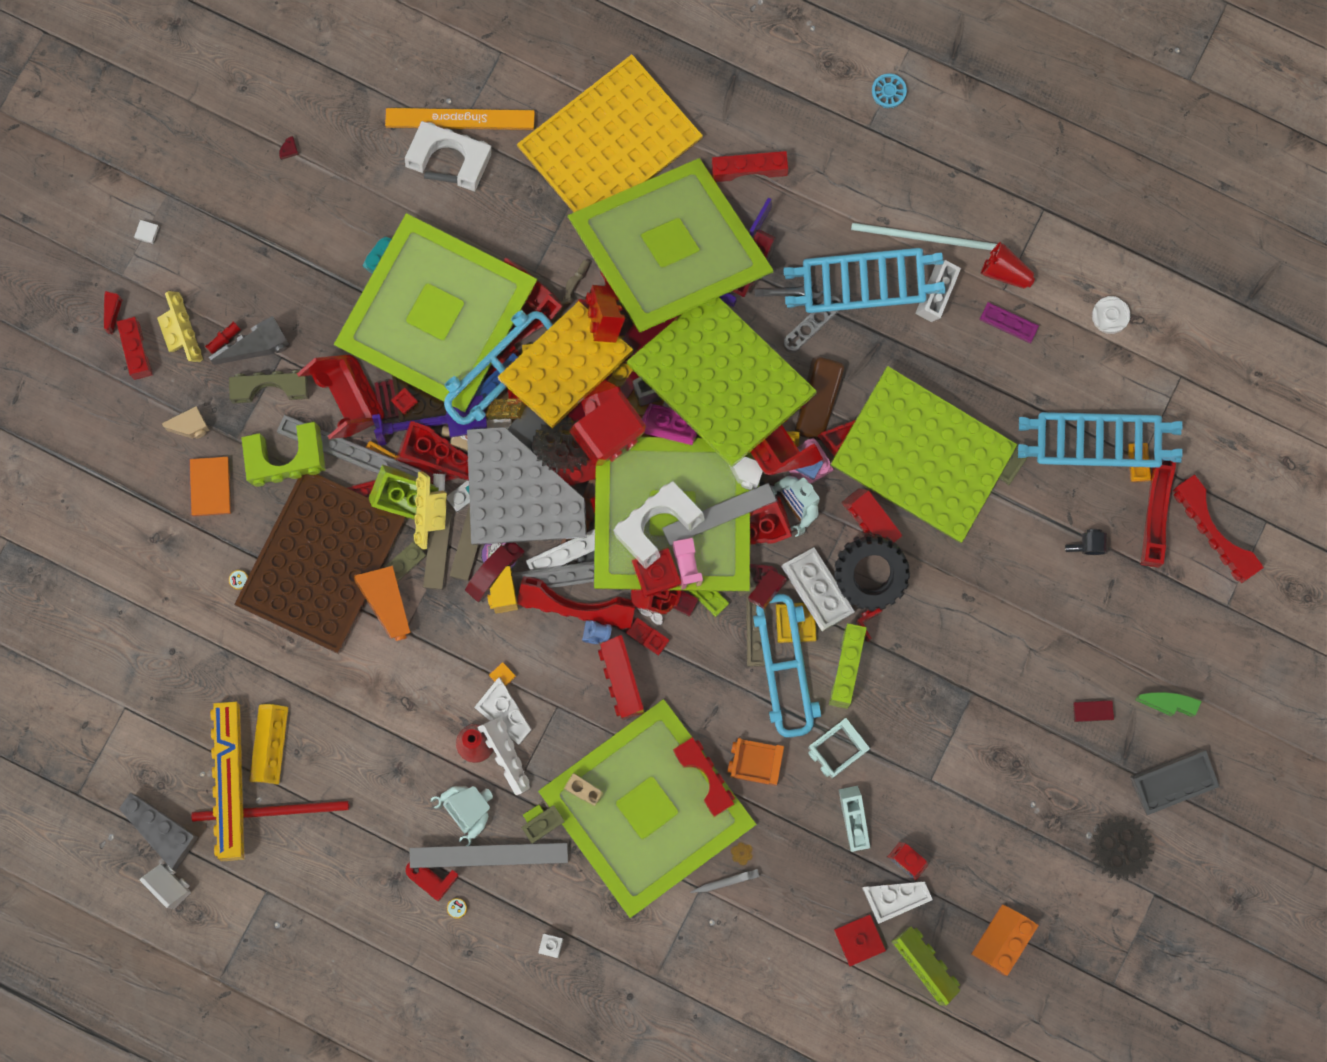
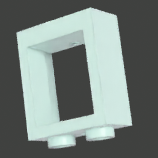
M845 718L808 747L810 750L808 754L814 762L818 760L822 765L820 769L823 774L833 779L868 752L870 748L847 718ZM842 728L859 752L833 771L816 748Z

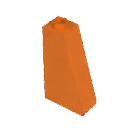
M393 566L355 575L354 580L389 638H395L396 641L406 639V635L410 634V629Z

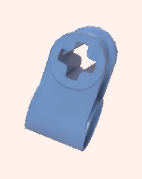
M586 621L582 641L591 644L608 641L612 630L611 625H601L596 621Z

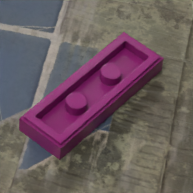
M987 302L979 319L1030 344L1039 325Z

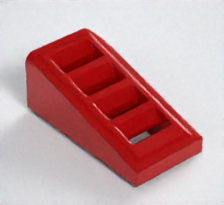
M105 291L104 330L112 335L123 300L118 294Z

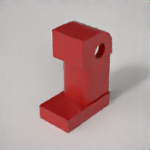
M410 862L405 870L406 875L438 902L460 876L452 870L443 880L429 868H419V872L414 874V868H410Z

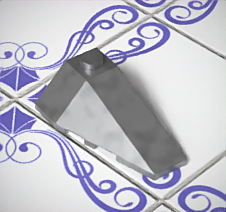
M271 316L252 327L250 334L240 335L237 337L234 345L228 344L211 355L209 359L213 365L269 355L275 352L280 353L286 349L289 343L276 320Z

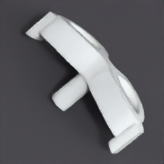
M638 608L642 615L649 616L655 624H663L661 614H652V612Z

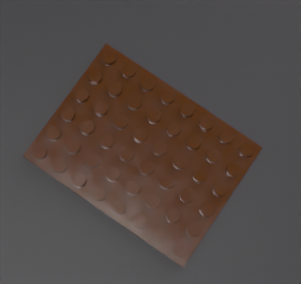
M305 474L297 479L234 605L339 654L366 600L356 584L354 576L382 568L407 517L372 507L369 498L318 474Z

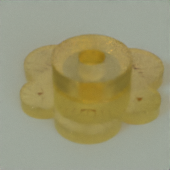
M743 843L732 847V860L742 866L746 865L748 860L752 859V854H750L752 847L750 845L744 846Z

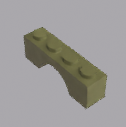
M294 370L288 374H284L281 371L272 372L271 375H265L264 373H254L253 376L235 374L234 377H229L230 400L233 404L252 403L257 392L266 387L280 388L286 393L289 400L309 399L308 377H298L297 373L300 370Z

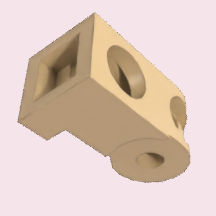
M574 773L563 788L593 806H596L603 794L599 789Z

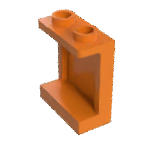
M738 738L737 742L733 741L731 753L735 755L734 760L729 761L727 772L731 773V778L777 786L784 746H774Z

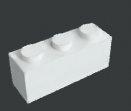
M943 260L944 264L935 265L928 284L944 282L946 293L926 294V301L919 303L915 313L930 322L941 318L961 269L947 260Z

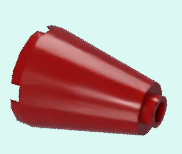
M999 242L990 252L991 256L989 259L985 260L980 273L985 277L1022 289L1030 288L1035 281L1033 277L1034 272L1005 244Z
M471 724L464 727L456 738V749L459 755L468 762H482L488 759L494 750L493 748H488L485 742L487 737L484 732H479L477 727L481 726L480 724Z

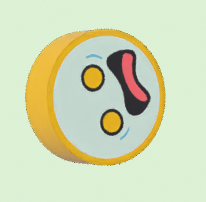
M236 570L230 574L229 584L236 590H242L248 575L244 571Z
M455 898L448 903L447 912L452 918L459 919L466 914L467 906L463 900Z

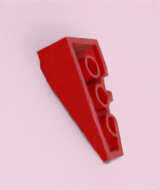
M410 421L401 442L396 461L469 481L468 456L448 443L449 441L436 434L430 427Z
M779 496L775 497L776 502L750 512V545L776 543L792 536L787 513Z

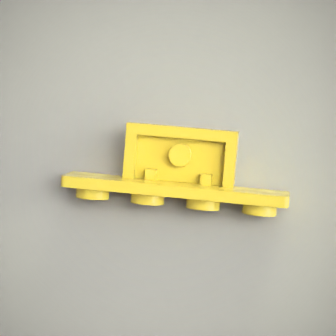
M168 291L165 295L170 310L157 318L168 351L175 352L184 347L188 361L201 362L203 360L201 350L189 321V315L186 312L183 298L179 292Z
M421 471L418 472V478L416 479L417 497L415 498V504L417 509L414 517L416 524L414 542L421 549H427L428 531L445 529L447 493L445 491L430 492V476Z

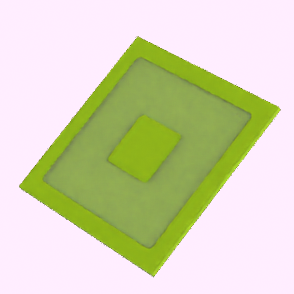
M700 158L568 215V219L639 332L758 280L774 271Z
M406 213L333 345L444 402L445 397L449 393L444 386L445 383L453 376H456L461 381L508 335L514 324L511 318L518 311L522 310L537 279ZM491 362L453 399V407L466 412L492 364Z
M640 437L638 439L639 442L628 451L624 449L622 451L623 454L615 461L611 462L609 460L602 466H596L594 589L641 590L632 565V560L636 558L616 538L613 530L620 521H625L633 510L642 507L649 497H654L665 484L673 481L701 511L750 491L737 483L728 463L704 439L696 438L693 445L661 437ZM750 452L745 457L750 458ZM750 513L691 537L693 538L696 551L694 556L698 573H701L703 578L702 584L697 586L695 582L687 584L686 589H681V586L669 589L749 592ZM657 514L651 517L645 524L644 535L658 551L669 548L679 575L673 546H669L662 530L663 527L679 520L671 514Z
M664 699L538 791L549 807L555 806L565 821L562 824L629 918H632L757 825L726 782L722 785L726 791L730 790L735 798L733 801L734 806L713 818L704 803V799L709 792L708 778L697 768H683L673 753L674 748L691 739L692 736ZM712 767L715 774H717V770L714 767ZM573 773L603 792L596 806L563 789Z

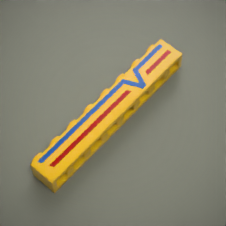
M237 702L213 703L210 716L211 721H214V728H211V738L214 740V747L211 749L212 759H215V767H212V777L215 778L216 786H213L212 793L213 798H216V805L213 806V816L216 817L217 823L213 827L214 837H217V844L214 845V855L220 861L245 860L240 705Z

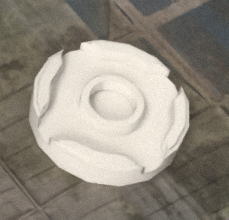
M1107 296L1095 304L1092 311V320L1100 331L1106 334H1115L1121 332L1127 326L1130 320V310L1128 305L1120 300V298Z

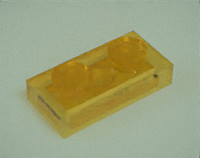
M495 399L490 403L486 416L489 420L521 419L526 404L520 399Z

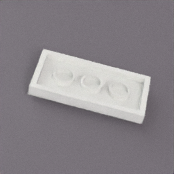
M815 548L804 552L781 566L821 631L828 629L855 613L846 597L844 598L835 579Z

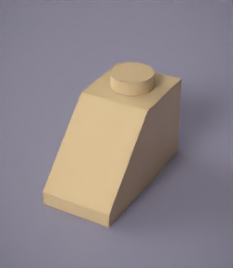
M197 407L162 423L167 431L191 439L201 438L209 431Z

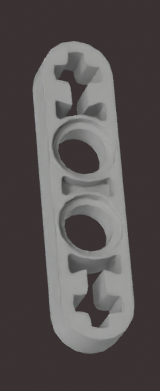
M831 296L832 303H841L839 298ZM840 310L828 311V314L826 312L811 313L784 339L785 350L790 353L798 351ZM818 313L822 314L825 318L821 323L814 320V316ZM803 326H808L811 329V333L803 335L800 329ZM798 335L799 339L796 341V347L793 345L789 347L788 340L794 341Z

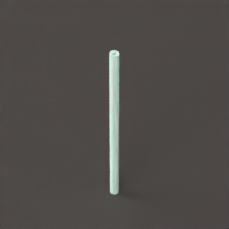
M852 223L851 230L991 251L997 245L995 243Z

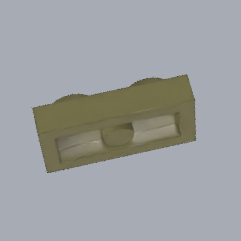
M412 542L390 561L385 568L393 566L396 581L399 582L427 556Z
M553 805L521 828L533 844L565 821Z

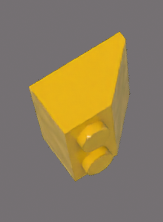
M510 566L505 567L490 588L491 594L487 595L490 609H494L496 614L518 610Z

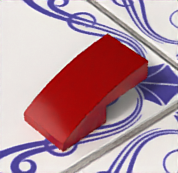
M635 618L631 624V629L625 632V634L658 656L669 642L668 638L657 630L652 629L639 618Z

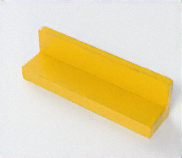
M274 704L259 705L250 782L279 784L288 707Z

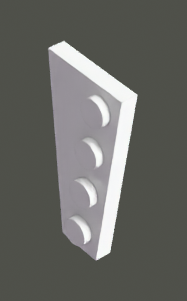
M501 716L477 727L480 733L484 732L487 740L485 742L488 748L494 749L496 753L495 760L498 765L504 767V776L515 795L529 790V779L524 774L521 760L517 757L514 743L508 735L507 726Z

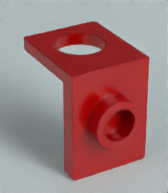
M878 608L875 611H865L861 614L862 617L857 620L858 626L865 627L863 623L881 614L882 610ZM866 629L865 639L869 642L872 638Z

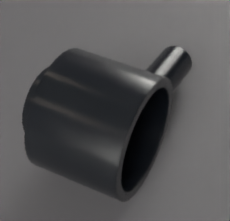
M1089 529L1087 533L1082 534V544L1065 545V551L1082 552L1084 555L1107 554V533L1102 532L1101 529Z

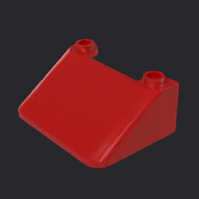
M782 424L751 451L754 459L767 475L813 466L823 460L815 443L800 452Z

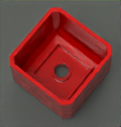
M619 391L576 422L571 428L570 433L592 463L596 466H602L609 460L613 462L623 454L622 451L624 449L628 451L633 448L645 432L646 424L624 394Z

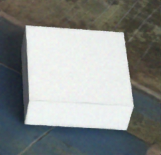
M140 220L134 238L153 244L159 226Z

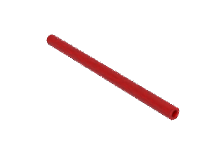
M349 801L243 808V818L349 810ZM213 810L192 812L191 814L192 822L216 820V817L213 816Z

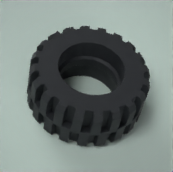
M864 534L862 538L857 536L853 538V542H847L844 545V550H840L838 560L835 561V579L841 594L852 605L855 604L860 609L868 608L869 611H875V608H880V610L886 609L885 606L888 604L894 605L896 603L895 600L897 598L901 599L904 595L903 591L908 588V579L910 578L909 563L901 548L892 542L890 538H884L879 534H875V536ZM867 556H881L890 566L889 578L883 585L877 588L867 589L861 587L854 577L856 565Z

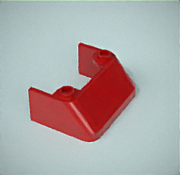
M354 356L317 357L297 373L298 377L312 376L316 385L322 388L329 387L344 419L338 422V428L328 435L329 439L350 437L373 426L372 415L380 414L381 419L384 418V412L358 360Z

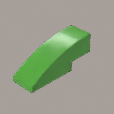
M1165 692L1141 694L1135 699V701L1169 716L1174 715L1178 711L1193 717L1196 715L1201 704L1200 700L1192 697Z

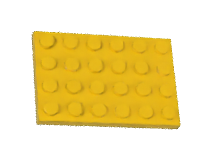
M579 301L498 376L500 382L552 429L633 353V349L619 336L616 343L594 341L593 333H590L591 318H588V309Z

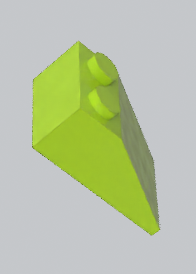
M382 464L369 496L371 506L414 519L417 509L415 504L417 477ZM430 484V492L439 491V487Z

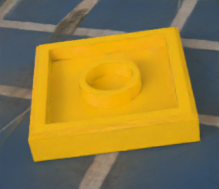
M794 603L795 607L803 606L805 621L797 622L800 641L816 642L815 619L805 603ZM776 604L778 643H793L786 604Z

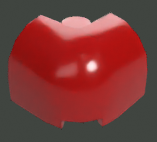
M631 590V599L635 607L652 613L667 614L674 606L677 607L682 590H666L644 598L642 590Z

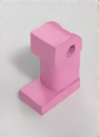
M693 538L673 541L674 557L677 561L682 583L681 589H686L687 584L695 582L697 586H701L703 578L702 574L698 573L694 556L696 551Z

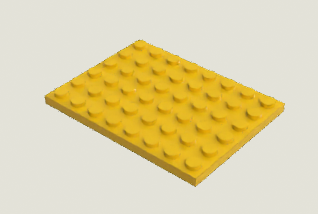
M631 54L521 140L517 147L574 213L652 179L700 141L703 135Z

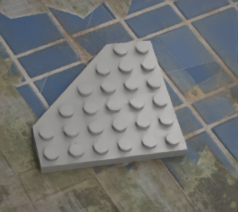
M505 427L467 430L472 545L587 538L585 499Z

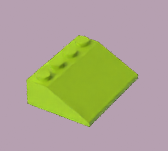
M911 926L891 942L938 1004L946 1006L960 992L958 988L960 984L954 976L950 977L946 972L948 968L941 959L938 961L935 958L934 954L936 952L929 943L925 945L921 939L923 938L921 932L917 928L913 929Z

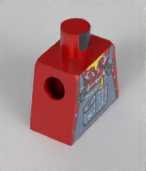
M899 842L887 856L915 881L928 867V862L903 842Z

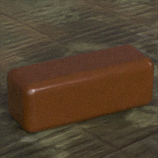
M814 357L812 359L807 382L817 392L807 402L806 406L799 410L795 432H799V436L820 440L817 435L827 430L844 372V365L842 363L824 357Z

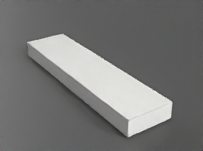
M595 529L587 532V538H574L526 560L529 569L537 570L562 566L595 551Z

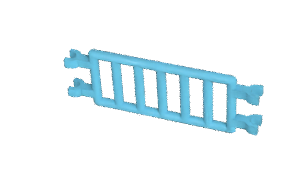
M922 248L804 259L803 267L784 268V276L786 279L804 277L805 296L785 297V304L787 308L805 305L807 313L923 303L926 301V294L946 293L944 282L925 284L924 265L944 264L942 253L924 255ZM916 256L919 294L917 296H907L905 257ZM887 258H897L900 297L888 298ZM878 259L881 299L869 300L867 260ZM859 261L862 301L850 302L848 262ZM841 263L843 303L831 302L829 264ZM822 265L824 304L813 305L811 266Z
M1041 412L1038 419L1019 417V431L1038 429V447L1018 444V458L1037 457L1039 464L1159 468L1162 466V460L1181 463L1182 449L1162 450V433L1181 435L1182 421L1162 423L1160 415ZM1046 420H1058L1057 457H1045ZM1065 420L1077 421L1076 458L1064 457ZM1085 421H1096V458H1084ZM1104 421L1116 422L1115 459L1103 458ZM1123 422H1135V459H1123ZM1143 422L1154 423V460L1142 459Z

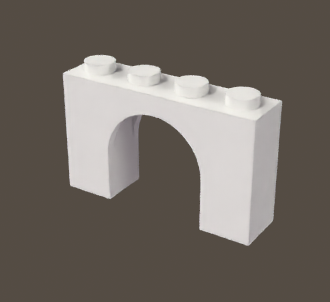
M421 121L405 156V167L423 173L429 158L436 150L446 147L454 148L461 152L465 158L457 176L458 186L475 192L491 157V145L484 141L471 139L467 135L454 133L450 129L437 127L431 122Z
M673 481L662 486L654 497H649L642 507L633 510L630 516L625 521H620L613 530L616 538L645 569L660 558L658 549L644 535L645 524L651 517L661 513L671 514L689 532L705 520L703 512Z

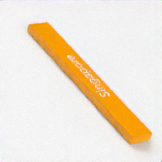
M386 108L385 126L386 128H419L421 121L426 123L431 122L443 129L534 130L535 112L534 110Z

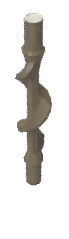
M583 260L575 275L567 281V292L562 302H560L563 307L551 321L552 324L559 320V315L564 306L574 301L571 293L578 281L584 277L583 275L590 264L589 262Z

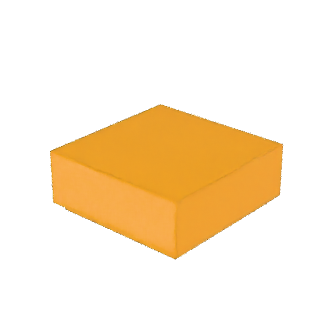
M503 662L489 674V677L494 682L500 677L505 686L516 678Z

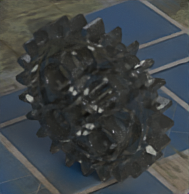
M570 417L567 421H564L563 418L553 429L547 423L546 426L541 424L540 430L536 429V433L533 435L532 449H534L533 453L537 455V461L542 460V466L548 464V470L554 467L556 468V473L560 469H563L564 473H566L567 469H570L573 473L574 467L581 470V464L587 465V460H590L570 433L573 425L579 420L573 423Z
M1119 816L1115 817V822L1109 818L1107 819L1108 825L1104 822L1100 823L1102 829L1095 828L1098 835H1091L1095 842L1089 843L1090 846L1094 847V850L1089 851V853L1096 856L1092 861L1099 862L1096 868L1103 867L1102 874L1108 871V878H1112L1115 874L1116 880H1120L1122 875L1124 880H1128L1129 874L1134 879L1136 878L1135 872L1140 875L1143 874L1141 867L1148 869L1149 867L1145 862H1152L1148 855L1154 854L1153 851L1149 850V847L1153 846L1154 843H1148L1152 836H1145L1148 829L1141 830L1142 823L1134 825L1135 819L1133 818L1128 822L1126 816L1123 817L1122 821H1120ZM1124 830L1129 831L1131 834L1129 841L1124 840L1122 837ZM1114 832L1117 833V835H1118V840H1117V838L1114 836ZM1108 837L1112 839V848H1107L1105 846V838ZM1120 845H1121V846L1124 845L1125 848H1126V849L1123 850V852H1122V851H1118V848L1120 847ZM1133 848L1139 852L1137 859H1133L1130 855V851ZM1114 856H1118L1121 859L1119 867L1112 863ZM1125 856L1129 860V865L1126 864Z

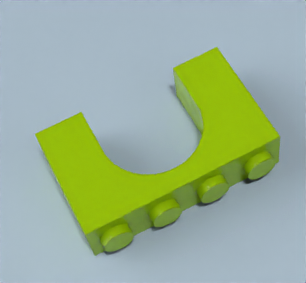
M315 422L296 425L298 452L291 462L283 466L270 464L266 438L260 433L241 437L246 480L255 487L264 486L267 482L279 483L286 478L298 479L302 477L301 475H317L320 471L326 470L320 427Z
M847 623L844 629L840 648V660L829 700V705L848 709L851 704L867 627Z

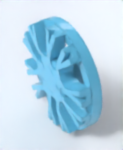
M883 74L873 83L872 97L883 108L897 107L906 97V84L902 78L895 74ZM885 78H891V82L886 83ZM902 84L903 89L898 90L896 87ZM875 86L881 88L882 90L875 91ZM896 97L899 101L895 103L893 98ZM882 98H885V99H886V102L883 103V102H881L880 100H881Z

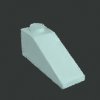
M858 786L839 789L851 852L870 848L862 795Z

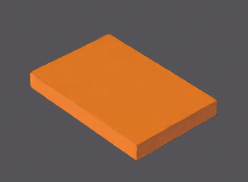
M229 458L190 459L191 515L231 514Z

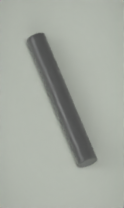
M427 171L424 173V179L457 183V176Z

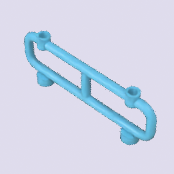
M523 310L518 311L511 318L516 327L461 381L456 376H453L445 383L444 386L449 393L445 397L444 406L454 421L465 425L471 423L474 419L480 421L485 417L486 413L483 410L506 388L502 382L478 405L474 406L466 417H461L453 408V399L490 362L501 374L506 368L497 359V356L534 319H539L548 330L553 324L546 315L539 311L531 312L528 315Z
M776 594L770 603L784 602L787 606L796 660L773 664L764 609L756 606L757 615L753 616L755 627H759L773 709V711H769L771 723L775 722V727L780 735L791 738L808 734L814 726V718L821 717L819 701L812 703L810 701L797 622L805 621L803 606L795 607L793 600L789 596ZM797 668L806 725L803 728L787 730L782 722L774 671Z

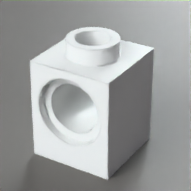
M543 934L538 953L559 958L563 939Z

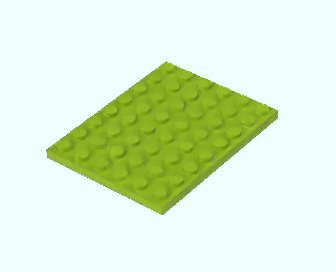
M719 297L684 312L676 321H673L627 361V365L731 467L735 466L815 396L817 392Z
M887 366L830 465L955 541L962 543L1018 444Z

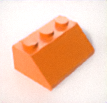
M1002 904L971 955L1003 976H1008L1039 925Z

